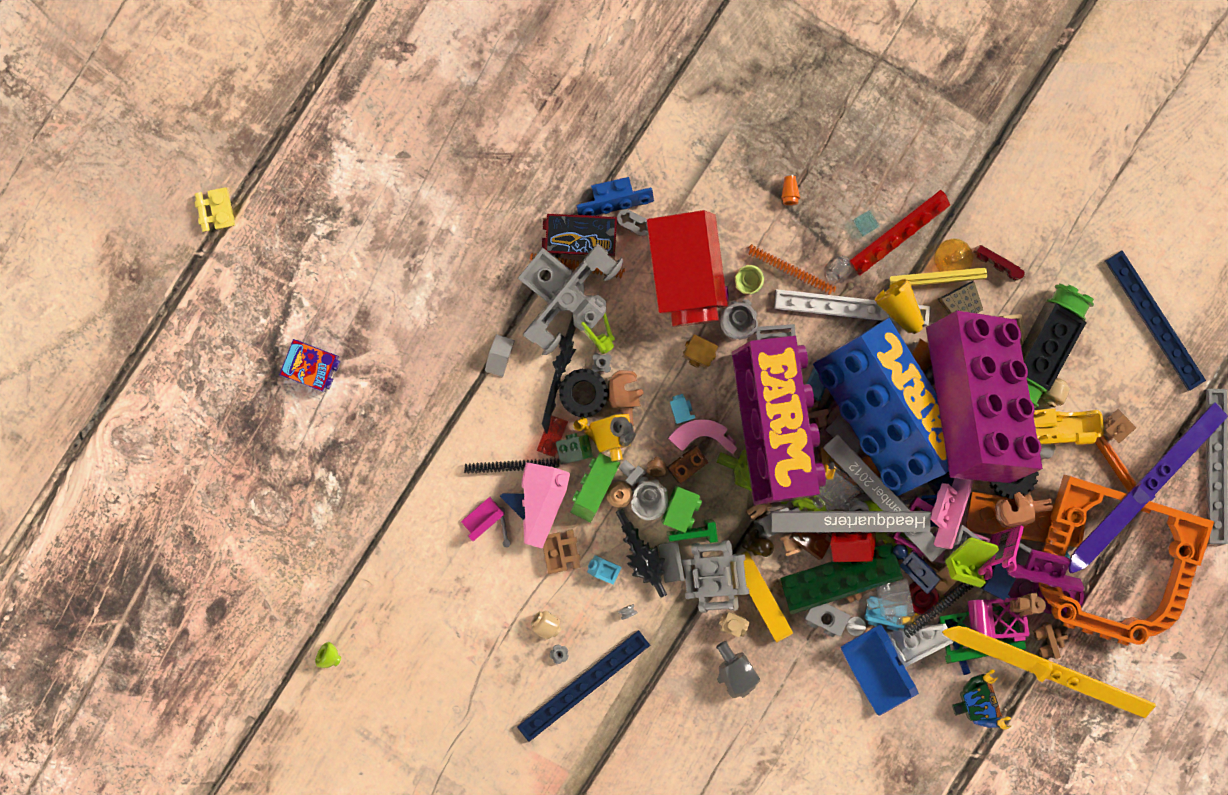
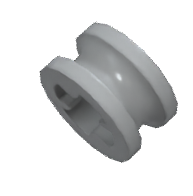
M634 604L618 611L622 614V620L638 613L633 609Z

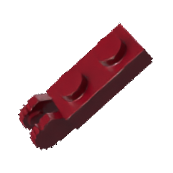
M983 245L977 246L973 251L977 255V259L985 263L989 261L994 264L993 268L1000 272L1005 270L1009 278L1018 280L1025 277V272L1021 267Z

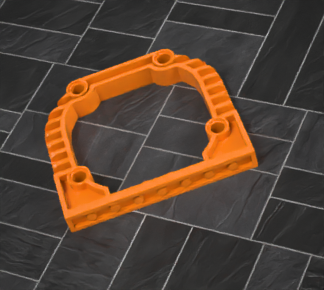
M1063 475L1050 516L1052 522L1042 552L1065 557L1074 527L1082 526L1086 521L1087 516L1085 512L1101 503L1103 496L1121 501L1127 494L1072 476ZM1151 501L1140 510L1149 514L1152 510L1168 515L1167 525L1174 539L1169 546V553L1174 557V563L1163 599L1157 610L1145 620L1130 617L1120 623L1082 611L1078 601L1063 594L1062 587H1051L1048 584L1038 582L1039 589L1047 603L1052 606V615L1054 618L1064 622L1063 626L1075 629V626L1082 628V632L1093 635V632L1100 633L1099 637L1111 640L1114 637L1118 639V643L1129 646V643L1136 645L1144 644L1149 636H1156L1170 629L1180 618L1189 596L1197 565L1201 566L1214 521ZM1076 512L1077 518L1072 521L1071 514ZM1181 546H1184V552L1180 555L1179 549ZM1066 607L1067 613L1061 616V610ZM1138 629L1139 634L1134 638L1133 633Z

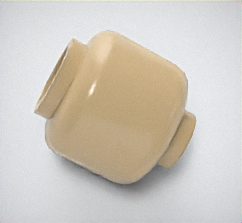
M1056 378L1050 391L1047 390L1046 393H1042L1041 398L1047 406L1055 408L1056 405L1061 406L1065 403L1070 391L1067 382Z
M539 611L532 619L533 631L544 639L556 637L561 631V627H559L560 619L549 611Z

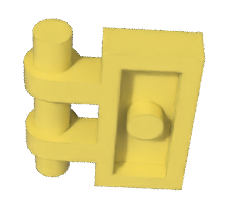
M227 187L207 191L209 199L203 200L202 192L194 194L196 199L194 204L195 208L198 209V223L201 225L202 232L210 231L209 223H214L216 230L236 226ZM206 206H211L212 216L207 217Z

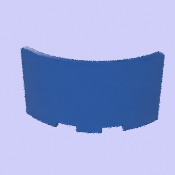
M881 624L841 646V650L852 672L878 716L919 694L904 665L898 664L900 662L898 654Z

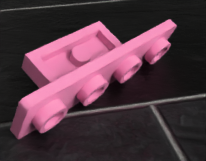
M955 478L952 487L949 484H941L930 519L939 526L934 541L936 547L953 548L974 480Z

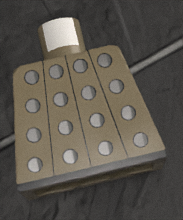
M974 280L938 298L948 314L955 311L971 313L983 311Z

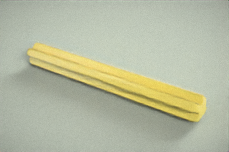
M986 268L891 276L890 285L904 278L908 279L911 286L983 280L987 278Z

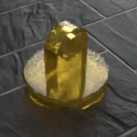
M960 239L945 240L935 251V266L939 272L970 269L973 263L972 250L967 243Z

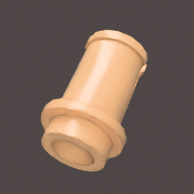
M756 505L746 511L749 515L757 511L750 516L754 521L764 512H769L772 505Z

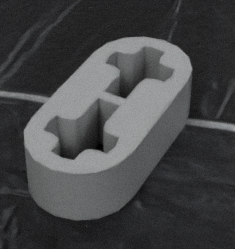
M627 209L618 213L617 222L621 227L639 236L648 235V230L640 232V228L635 225L636 222L641 225L643 222L647 223L646 218ZM626 213L629 214V219L634 221L633 224L628 221L625 224L622 223L620 216H625Z

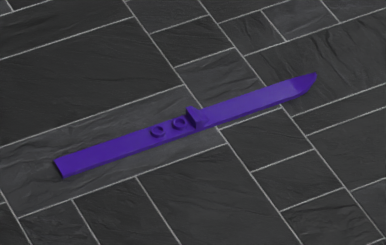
M1216 402L1202 414L1075 549L1070 557L1068 568L1070 573H1075L1087 567L1136 514L1156 497L1155 494L1227 419L1228 415Z

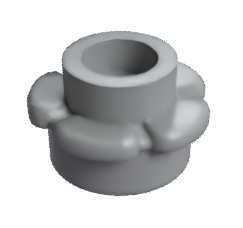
M555 645L553 650L550 651V658L553 659L554 663L561 664L568 660V649L565 646Z

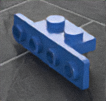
M629 177L591 185L595 201L578 204L576 207L578 215L596 216L608 214L613 211L654 202L653 190L650 187L633 191Z

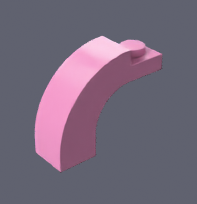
M711 420L687 422L678 427L667 438L681 451L690 442L701 436L715 439L731 454L737 449L735 446L737 442L729 435L727 437L723 436L728 429Z

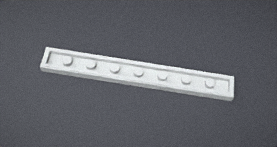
M776 289L774 309L878 321L890 318L892 322H896L875 300ZM918 305L924 320L923 325L928 326L930 306Z

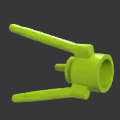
M606 313L603 315L607 336L601 334L596 337L585 322L581 323L585 329L584 332L594 342L601 354L614 348L612 341L615 340Z

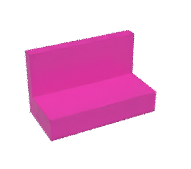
M489 497L461 522L471 533L468 537L475 541L505 513Z

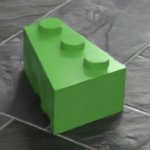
M599 453L597 458H592L588 466L591 468L589 475L584 474L580 482L583 487L581 491L576 490L572 501L575 503L570 513L591 523L617 472L620 462H612L610 457Z

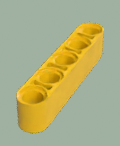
M745 551L741 554H745L744 570L749 595L774 640L778 643L794 633L749 552Z

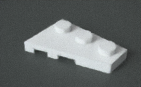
M945 623L922 627V629L916 631V634L913 633L911 638L905 635L904 629L886 632L904 667L954 642L942 633L948 628Z

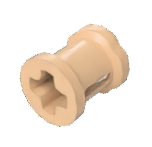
M792 533L780 537L787 551L785 553L786 556L802 551L801 547L789 539Z

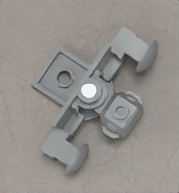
M597 243L575 271L572 272L542 247L519 275L518 279L548 302L523 333L532 343H537L544 349L542 355H548L554 351L561 340L560 332L553 336L546 330L559 311L570 310L573 313L574 326L580 331L585 330L581 325L582 322H585L590 329H593L606 312V300L599 295L585 296L584 281L596 268L606 274L603 279L604 281L612 279L622 267V257L616 262L607 255L608 251ZM548 270L551 273L550 279H541L540 272Z

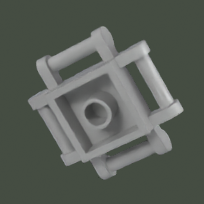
M729 540L712 544L693 543L691 550L694 558L681 560L682 566H684L687 591L685 599L699 598L698 608L700 613H707L708 610H738L737 595L749 594L744 570L745 554L732 555V546ZM723 551L724 555L703 557L702 552ZM691 565H695V569H693V576ZM729 595V601L708 603V597Z

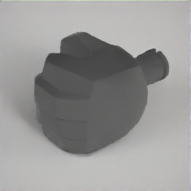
M723 641L716 646L725 660L719 666L717 681L719 684H726L727 692L732 698H744L756 688L760 678L743 652L734 655L728 642Z

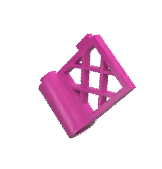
M1006 598L1005 601L1002 599L968 601L970 627L972 630L994 639L1013 638V642L1025 641L1026 637L1029 636L1027 617L1020 618V613L1016 615L1009 609L1010 601L1017 600V598ZM998 603L1004 608L999 616L993 612L992 604ZM1006 611L1014 617L1009 625L1001 619ZM1016 621L1022 624L1023 633H1017L1011 628ZM998 622L1006 628L1002 634H995V625Z

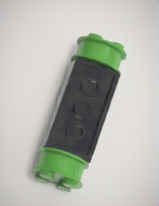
M1060 283L1055 285L1056 291L1054 295L1045 302L1021 346L1023 361L1028 370L1027 383L1030 400L1034 408L1039 407L1037 402L1042 393H1046L1047 390L1050 391L1087 323L1084 317L1089 307L1094 306V299L1092 297L1078 293V289L1069 284L1067 286Z

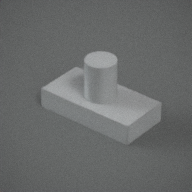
M627 460L618 468L628 477L626 481L633 487L646 473L639 465L635 468Z

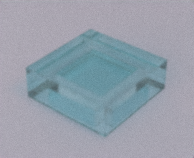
M870 210L853 220L862 237L880 227Z

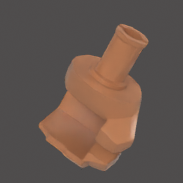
M619 370L609 377L608 399L612 408H619L621 414H629L630 423L633 424L634 407H641L639 397L644 393L642 389L626 391L624 388L625 384L637 381V374L633 371Z
M1020 492L1014 494L1017 512L1012 511L1008 500H999L995 506L996 520L1004 528H1013L1019 525L1024 527L1035 521V513L1052 511L1053 509L1052 505H1049L1052 503L1050 498L1033 501L1030 493L1023 496Z

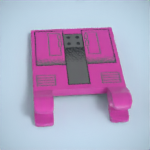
M1022 525L991 535L989 543L997 545L999 551L978 570L979 575L985 574V580L992 578V566L1002 563L1003 568L1009 567V573L1016 571V555L1024 528Z

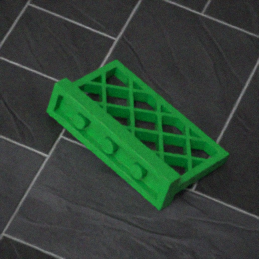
M712 519L704 520V527L687 529L686 533L679 530L668 531L667 538L670 542L706 537L710 543L718 542L716 522Z
M1001 606L992 607L993 611H998L997 616L1004 609ZM969 612L938 617L940 624H944L945 620L952 619L957 623V626L969 628L962 623L965 617L969 616ZM1011 615V618L1008 622L1003 618L1001 619L1009 625L1014 619V617ZM1016 621L1011 628L1017 633H1021L1019 623ZM1004 627L1001 633L995 630V634H1002L1006 628ZM1002 638L1005 640L1002 641L1022 650L1026 649L1025 641L1013 642V639ZM950 644L945 647L947 655L945 656L946 664L989 656L969 647L963 648L964 645L962 644L958 650L951 651Z

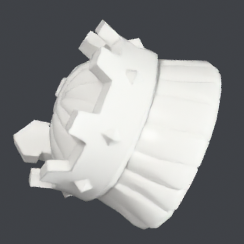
M642 477L639 480V485L633 489V499L631 501L633 512L644 520H655L661 517L668 507L667 488H664L657 479L648 480L647 477Z

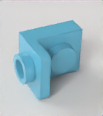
M595 555L589 562L587 573L614 585L622 567Z

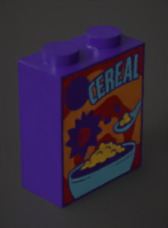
M293 339L279 375L326 392L332 386L334 380L331 378L332 374L338 370L341 361L338 360V355Z

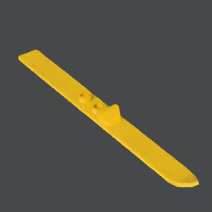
M956 626L947 628L942 632L944 636L959 644L1034 673L1040 682L1049 679L1145 719L1156 707V704L970 628Z

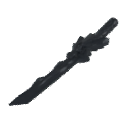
M573 315L566 336L564 337L561 334L559 342L560 355L556 356V360L552 362L555 373L542 420V426L546 434H548L551 416L556 407L555 398L561 386L560 379L562 373L566 372L565 368L572 361L571 358L576 349H573L574 341H572L576 330Z

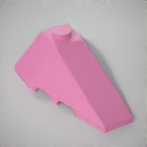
M526 463L522 477V488H524V500L522 502L523 507H525V519L523 520L525 544L543 548L566 493L570 476L569 472L554 467Z

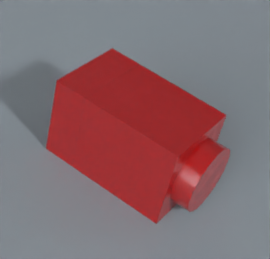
M701 210L647 219L659 313L671 315L672 327L719 321L717 308L728 307L716 214Z

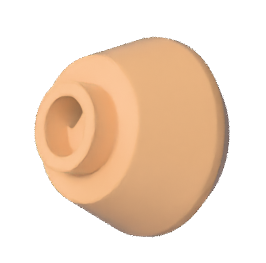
M618 481L609 486L607 500L612 506L623 508L632 501L633 491L627 483Z

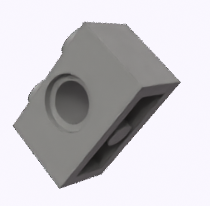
M828 603L808 609L804 615V618L808 620L806 624L816 629L818 626L824 628V633L831 637H835V635L841 636L851 617L849 614ZM829 613L831 615L829 623H822L821 617L823 614Z

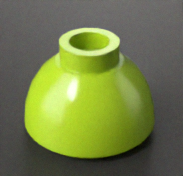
M326 642L319 649L315 663L320 668L336 667L341 661V656L338 655V650L331 642Z

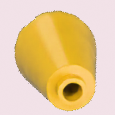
M904 278L892 283L886 292L882 290L875 297L876 303L907 333L916 334L923 329L924 320L908 279Z

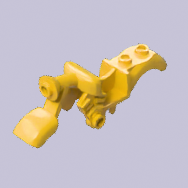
M1055 408L1034 411L1033 417L1036 434L1041 444L1075 442L1077 445L1094 444L1097 438L1104 434L1103 417L1099 410L1060 412L1056 411Z

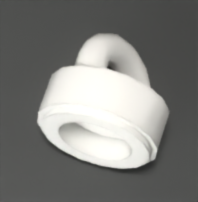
M853 616L849 618L846 629L851 635L860 636L865 632L866 624L862 618Z

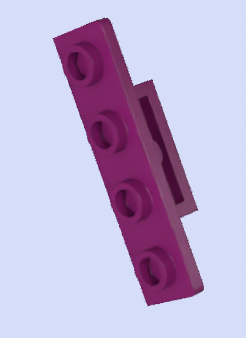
M1032 549L1025 566L1017 564L1016 571L1008 572V575L1017 579L1024 578L1034 583L1041 582L1051 587L1058 586L1072 592H1083L1084 590L1080 578L1065 575L1070 559L1063 556Z

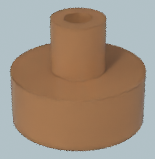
M655 457L654 460L647 463L646 471L652 477H662L666 474L667 466L661 461L660 457Z

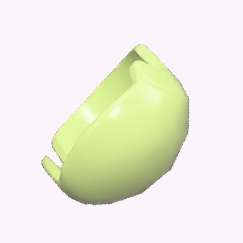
M745 265L740 268L735 276L736 288L743 294L752 295L759 292L764 284V276L761 269L754 265Z

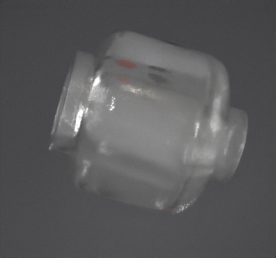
M845 255L833 256L824 267L825 278L833 284L844 283L853 271L850 259Z

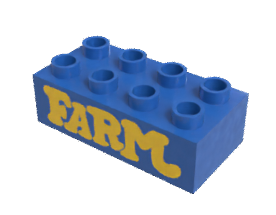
M890 318L813 363L819 374L820 382L828 388L839 406L841 416L849 422L860 440L862 450L870 456L881 474L883 484L896 496L942 476L949 471L937 394Z

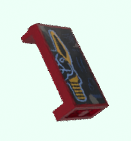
M547 214V218H543V230H546V238H542V247L553 254L588 255L598 243L608 251L607 255L615 258L617 217Z

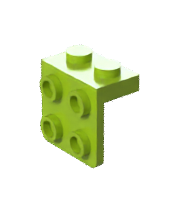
M968 538L945 560L951 579L981 588L986 582L984 576L978 574V570L999 551L998 546L976 538Z

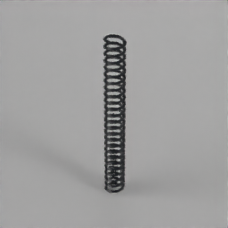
M558 457L556 461V458H554L553 461L552 458H550L549 464V460L547 458L546 465L544 458L542 459V464L541 459H538V465H548V467H551L552 465V467L554 468L556 465V468L558 469L560 459ZM509 460L507 461V466L506 461L503 462V465L501 461L499 465L496 461V466L492 462L491 468V464L488 462V469L486 462H484V469L482 462L480 463V468L478 462L476 463V468L474 462L472 468L471 463H469V467L465 463L464 473L467 472L469 474L471 472L473 474L475 472L477 474V472L481 473V471L485 473V470L488 473L489 469L491 473L493 469L495 473L497 470L498 472L501 470L502 472L505 470L508 472V470L512 471V469L516 471V468L519 471L520 467L523 471L526 463L523 460L522 465L521 460H519L518 467V462L515 460L514 467L513 460L511 461V466Z
M961 582L947 596L941 598L927 612H924L918 619L910 623V626L908 625L907 628H904L905 635L911 638L913 633L916 634V631L922 629V626L928 625V622L934 620L933 617L936 618L939 612L945 611V608L954 604L953 601L956 602L959 596L962 597V594L965 595V592H968L974 586Z

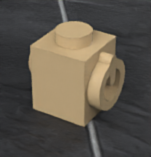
M727 610L726 614H722L719 625H721L720 629L739 638L740 636L744 637L749 621L745 617Z

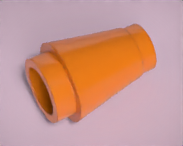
M785 176L781 200H783L784 205H797L800 195L796 176Z

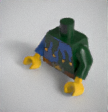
M990 669L986 674L971 677L964 685L963 691L960 692L962 702L952 705L955 716L966 713L967 718L974 724L987 728L1000 727L1006 730L1012 727L1004 723V720L1011 719L1009 716L1000 719L1002 715L992 683L998 677L992 678L990 676L995 670Z

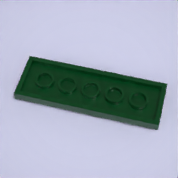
M891 542L875 547L873 561H831L780 578L791 615L904 579L896 555L893 553Z

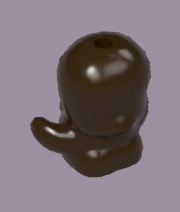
M758 529L747 533L742 542V547L749 552L752 551L754 556L768 557L774 550V545L769 539L760 538Z

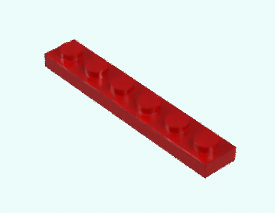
M939 190L852 258L850 263L854 271L859 276L937 215L945 211L950 206L946 194Z

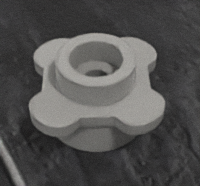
M595 353L593 355L594 365L592 370L595 372H610L611 355Z

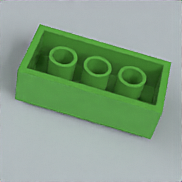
M675 485L661 522L686 533L687 529L691 530L695 520L692 515L694 511L698 512L702 500L699 499L700 495Z

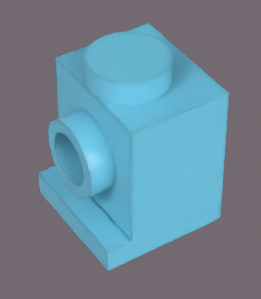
M684 394L672 397L673 401H670V406L676 424L695 418V415H690L693 409L690 400L686 401Z

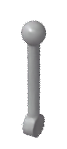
M503 515L501 517V524L504 537L503 546L509 547L510 541L507 537L505 518Z

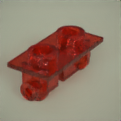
M552 415L548 434L544 430L537 451L555 458L557 453L556 442L561 441L568 421Z

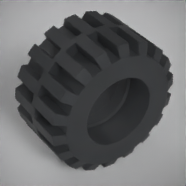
M583 368L574 370L567 374L561 382L559 389L560 401L563 407L572 415L590 417L600 412L605 406L608 398V388L603 377L597 372ZM583 381L589 382L595 389L593 401L586 405L577 403L572 396L574 386Z

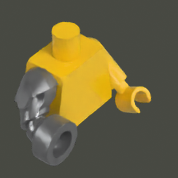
M629 414L613 415L591 422L589 426L587 425L588 420L585 417H581L573 423L575 430L582 431L584 429V433L588 434L599 452H610L612 462L623 460L621 449L630 446L636 436L633 424L630 423Z

